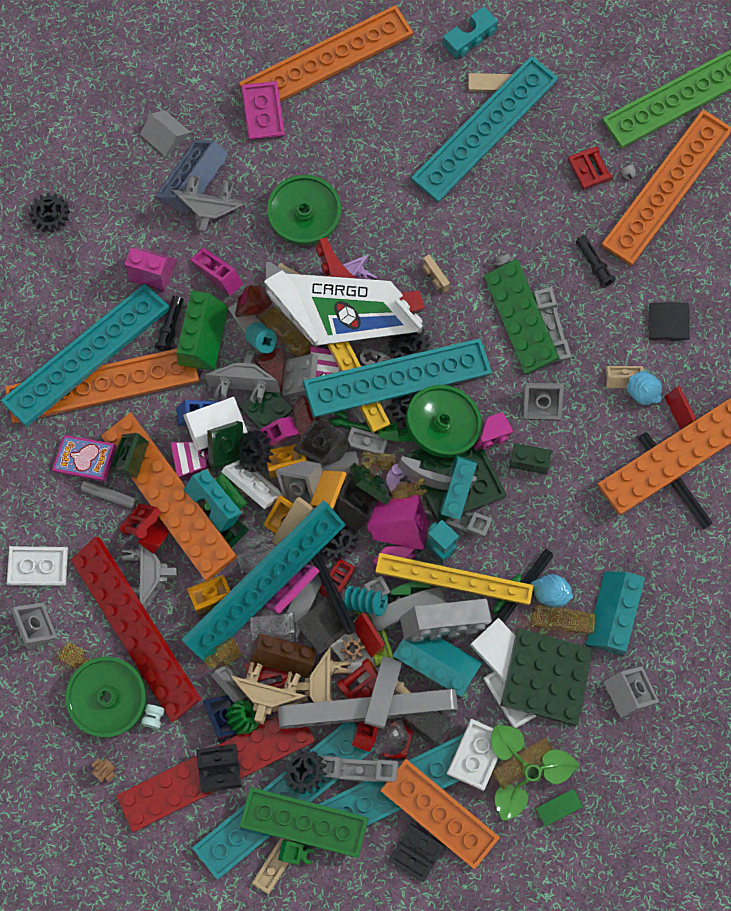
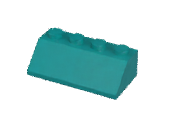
M604 572L586 646L624 656L631 636L645 577L628 572Z
M429 637L419 642H412V639L404 640L403 638L393 657L445 688L456 690V694L460 697L464 696L482 665V662L442 638L430 640Z

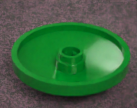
M312 175L290 177L278 184L269 197L267 205L269 223L274 232L289 243L295 245L316 244L320 239L328 238L336 230L341 218L340 198L336 190L327 181Z
M433 385L422 389L413 397L406 412L407 429L414 442L424 451L438 457L449 458L466 453L474 446L481 433L482 419L478 407L467 394L452 386Z
M115 657L94 658L81 665L70 678L66 689V707L71 719L82 731L97 737L118 736L130 730L141 718L146 705L145 684L139 672L126 661Z

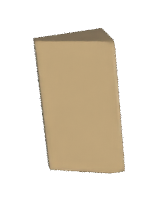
M606 366V387L626 388L630 376L644 371V367Z

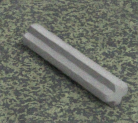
M84 480L81 485V490L130 509H133L136 504L135 498Z

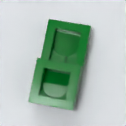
M397 422L390 423L388 427L379 430V437L400 442L414 441L407 427L399 429Z
M414 581L403 584L391 590L390 599L404 598L411 595V591L428 590L430 585Z
M572 789L537 807L536 810L546 827L584 806L575 789Z

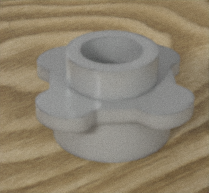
M509 253L498 255L495 257L496 262L494 265L501 267L513 261L514 258H511Z

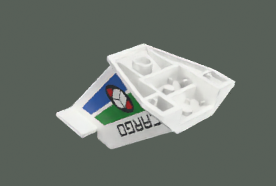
M283 270L264 281L265 286L269 289L267 296L315 348L325 344L414 332L420 334L422 332V319L416 313L413 315L410 312V306L404 299L400 300L403 295L391 281L286 274Z

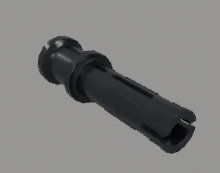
M586 235L578 237L575 242L590 263L592 273L599 279L601 288L611 285L616 278L608 271L607 264L600 260Z
M179 296L172 297L164 326L159 330L160 336L154 346L159 351L171 350L170 344L172 338L176 335L174 328L184 301Z

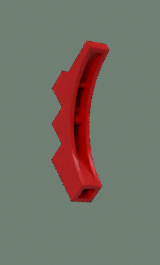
M328 238L320 239L315 249L317 256L321 257L323 274H326L328 277L358 279L341 264L333 252ZM420 290L401 292L403 296L400 300L404 299L408 303L412 314L420 313L425 309Z

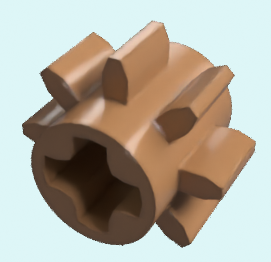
M350 637V641H342L345 648L341 649L340 653L346 654L345 661L350 658L355 663V658H363L360 651L365 650V646L359 645L360 639L354 641ZM350 646H354L356 649L355 653H351Z
M97 758L92 763L94 769L91 773L101 783L105 779L110 782L115 777L113 771L116 767L108 759L104 758L101 761Z

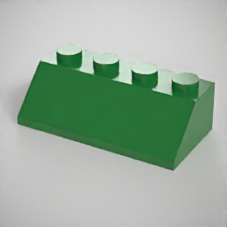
M191 291L176 352L177 365L215 370L229 307L210 293Z

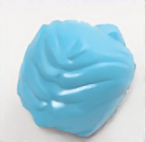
M640 371L630 376L626 389L635 401L644 406L661 402L662 383L659 379L646 371Z
M547 574L531 583L534 596H536L538 602L549 608L560 609L573 598L570 584L558 575Z

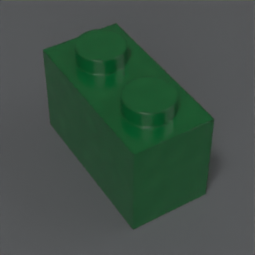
M514 443L509 468L547 475L552 450Z

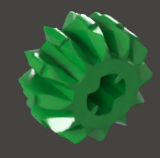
M248 700L236 701L227 709L228 713L225 715L229 720L227 724L232 726L231 731L236 730L238 735L249 734L259 726L254 720L256 711H253L254 705H250Z

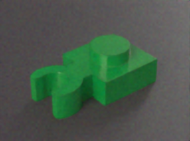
M283 840L278 860L299 865L300 861L312 864V861L307 860L306 856L309 852L314 853L315 850L308 847L303 848L304 844Z

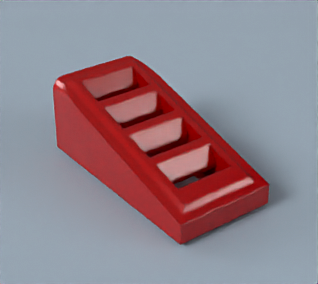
M339 558L330 571V576L334 582L339 584V587L336 586L341 595L356 567ZM341 567V568L345 569L346 571H348V573L346 574V573L342 572L341 570H339L338 568ZM335 573L338 574L339 576L343 577L344 579L342 580V579H340V578L334 576ZM322 584L319 594L330 600Z
M365 721L357 722L352 746L370 752L376 741L378 727L365 724Z

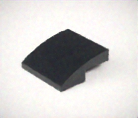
M649 303L650 340H690L689 303Z
M236 744L196 749L201 793L242 787Z
M410 824L388 861L421 882H424L445 845L415 825Z

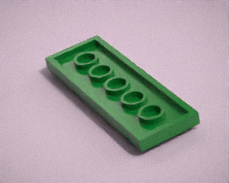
M515 259L484 275L524 374L529 375L559 360L560 357L519 260Z
M250 787L239 827L359 858L369 817Z

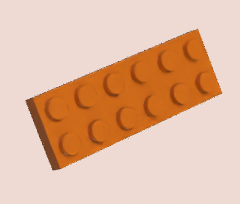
M407 759L398 767L396 782H386L380 789L384 795L474 870L500 838Z

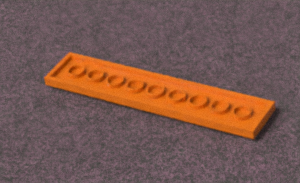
M394 5L239 82V86L241 88V85L277 81L280 102L412 37L413 31L398 7Z
M703 109L603 241L601 247L632 267L731 134V127Z
M177 349L105 364L39 418L200 383L197 369L177 365ZM21 383L5 386L6 394L10 393ZM10 412L12 423H20V421Z
M731 398L597 484V487L619 517L731 444Z
M130 412L102 434L101 437L105 442L113 443L117 447L122 434L138 433L149 441L137 478L131 477V479L150 505L157 507L161 511L160 519L204 580L208 582L238 558V556L208 518L200 504L195 503L184 491L186 485L136 417Z

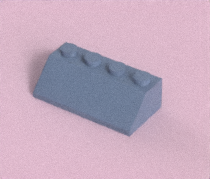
M194 140L155 197L179 211L189 212L191 209L172 190L185 191L189 175L193 177L196 175L201 177L197 193L204 194L209 182L215 178L218 169L224 165L228 153L215 140Z

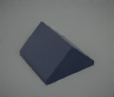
M228 695L203 701L219 743L238 735L236 730L231 731L232 726L227 724L229 720L225 717L228 713L227 709L234 703Z

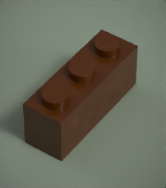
M259 633L252 645L250 662L259 663L287 673L292 672L294 675L297 673L301 677L307 678L314 666L316 649Z

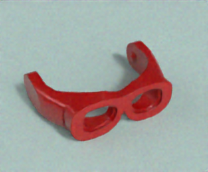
M391 721V724L394 726H400L405 730L407 745L397 755L382 753L381 756L391 759H406L414 730H410L402 723Z

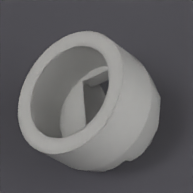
M633 164L620 170L626 180H631L629 175L633 178L636 175V169Z

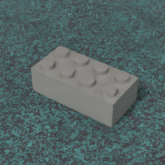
M487 599L414 606L400 617L404 640L412 639V642H419L429 637L430 640H437L447 635L448 638H455L460 636V634L472 636L476 635L477 631L485 629V626L492 622Z

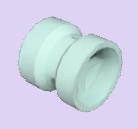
M146 704L144 709L145 716L141 719L140 724L145 727L160 729V718L164 715L165 709Z

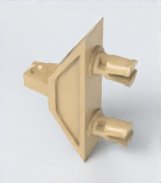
M329 647L310 675V678H305V682L298 683L295 692H305V695L311 697L314 703L333 701L331 699V675L333 673L351 674L350 669L342 668L351 666V661L333 662L332 649Z
M250 662L247 676L244 679L231 676L237 686L253 703V711H256L254 720L259 724H264L266 715H271L272 711H278L280 706L295 705L309 701L306 695L295 692L300 675L297 673L292 681L293 674L288 672L285 686L282 689L257 682L262 665L259 663L255 668L254 662Z

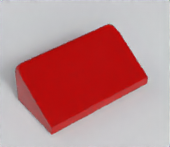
M677 386L665 396V400L679 428L683 429L694 422L696 417L681 387Z
M158 519L153 525L149 526L147 535L140 539L138 543L154 554L170 531L163 521Z
M362 613L354 622L355 633L372 658L384 651L385 644L366 613Z

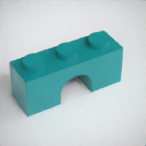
M483 6L470 16V26L474 29L472 32H463L456 26L443 36L442 45L455 59L460 56L464 57L472 47L479 46L483 39L487 36L491 37L496 33L498 20Z
M456 455L451 471L450 484L440 508L442 515L461 519L477 466L476 461Z
M207 470L192 475L184 488V491L195 503L203 500L209 503L211 513L208 518L219 532L233 527L242 514L240 509Z
M441 520L438 524L435 522L429 527L426 549L443 564L456 551L457 546L455 544L458 542L459 535Z

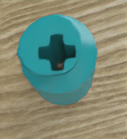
M254 322L247 327L245 332V340L262 353L273 352L277 343V336L274 331L260 322Z
M349 585L345 591L344 605L349 611L354 610L355 612L382 616L387 609L388 596H382L381 591L375 593L373 589L369 591L367 588L361 590L360 587H355L354 589L352 585Z

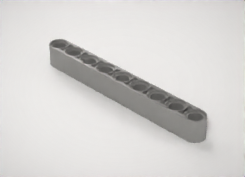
M448 689L393 695L387 719L458 711L456 690ZM371 697L278 707L279 728L289 729L365 721Z

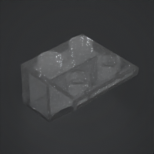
M294 612L259 615L250 618L254 642L259 633L298 644Z

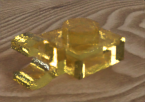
M363 452V457H368L370 460L362 462V465L368 468L375 464L379 465V468L390 469V467L395 465L396 455Z
M418 479L415 483H408L407 481L398 483L391 491L392 498L424 495L428 490L421 489L419 485H423L425 479Z
M230 637L214 648L217 652L216 654L206 657L204 661L208 667L214 668L221 662L224 665H228L242 654L234 639Z
M69 641L57 657L58 660L76 669L78 664L81 666L89 661V659L83 657L86 652Z

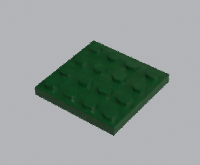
M473 446L469 451L460 455V457L477 462L474 476L477 478L473 487L469 489L462 515L504 499L507 496L483 448L475 450ZM422 448L405 455V457L421 461L419 468L451 477V471L456 458L438 457L424 451ZM417 482L436 523L438 524L441 520L445 522L453 519L440 513L442 501L447 490L432 488Z
M518 628L515 634L500 706L578 726L593 649Z

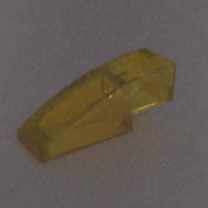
M272 307L260 317L262 323L274 331L279 342L295 358L310 353V348L312 347L310 341L275 307Z
M536 605L532 607L530 626L564 632L593 634L596 614L563 607L553 608Z
M545 737L518 755L525 762L533 763L539 767L543 764L542 756L547 751L554 749ZM514 757L492 773L501 787L505 789L524 777L522 774L523 764Z

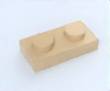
M430 254L425 256L422 265L423 271L426 275L432 277V283L437 290L440 289L442 293L447 292L450 288V282Z

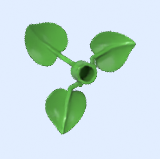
M497 724L491 734V747L494 754L502 760H508L514 755L523 764L522 774L525 777L515 787L511 784H504L495 792L494 801L500 818L502 820H509L520 814L528 803V794L526 791L519 789L520 786L528 783L529 780L537 781L541 777L543 769V774L547 781L553 784L563 783L579 767V763L571 755L561 750L547 751L542 756L543 766L538 767L533 763H527L516 753L524 746L523 734L515 727Z

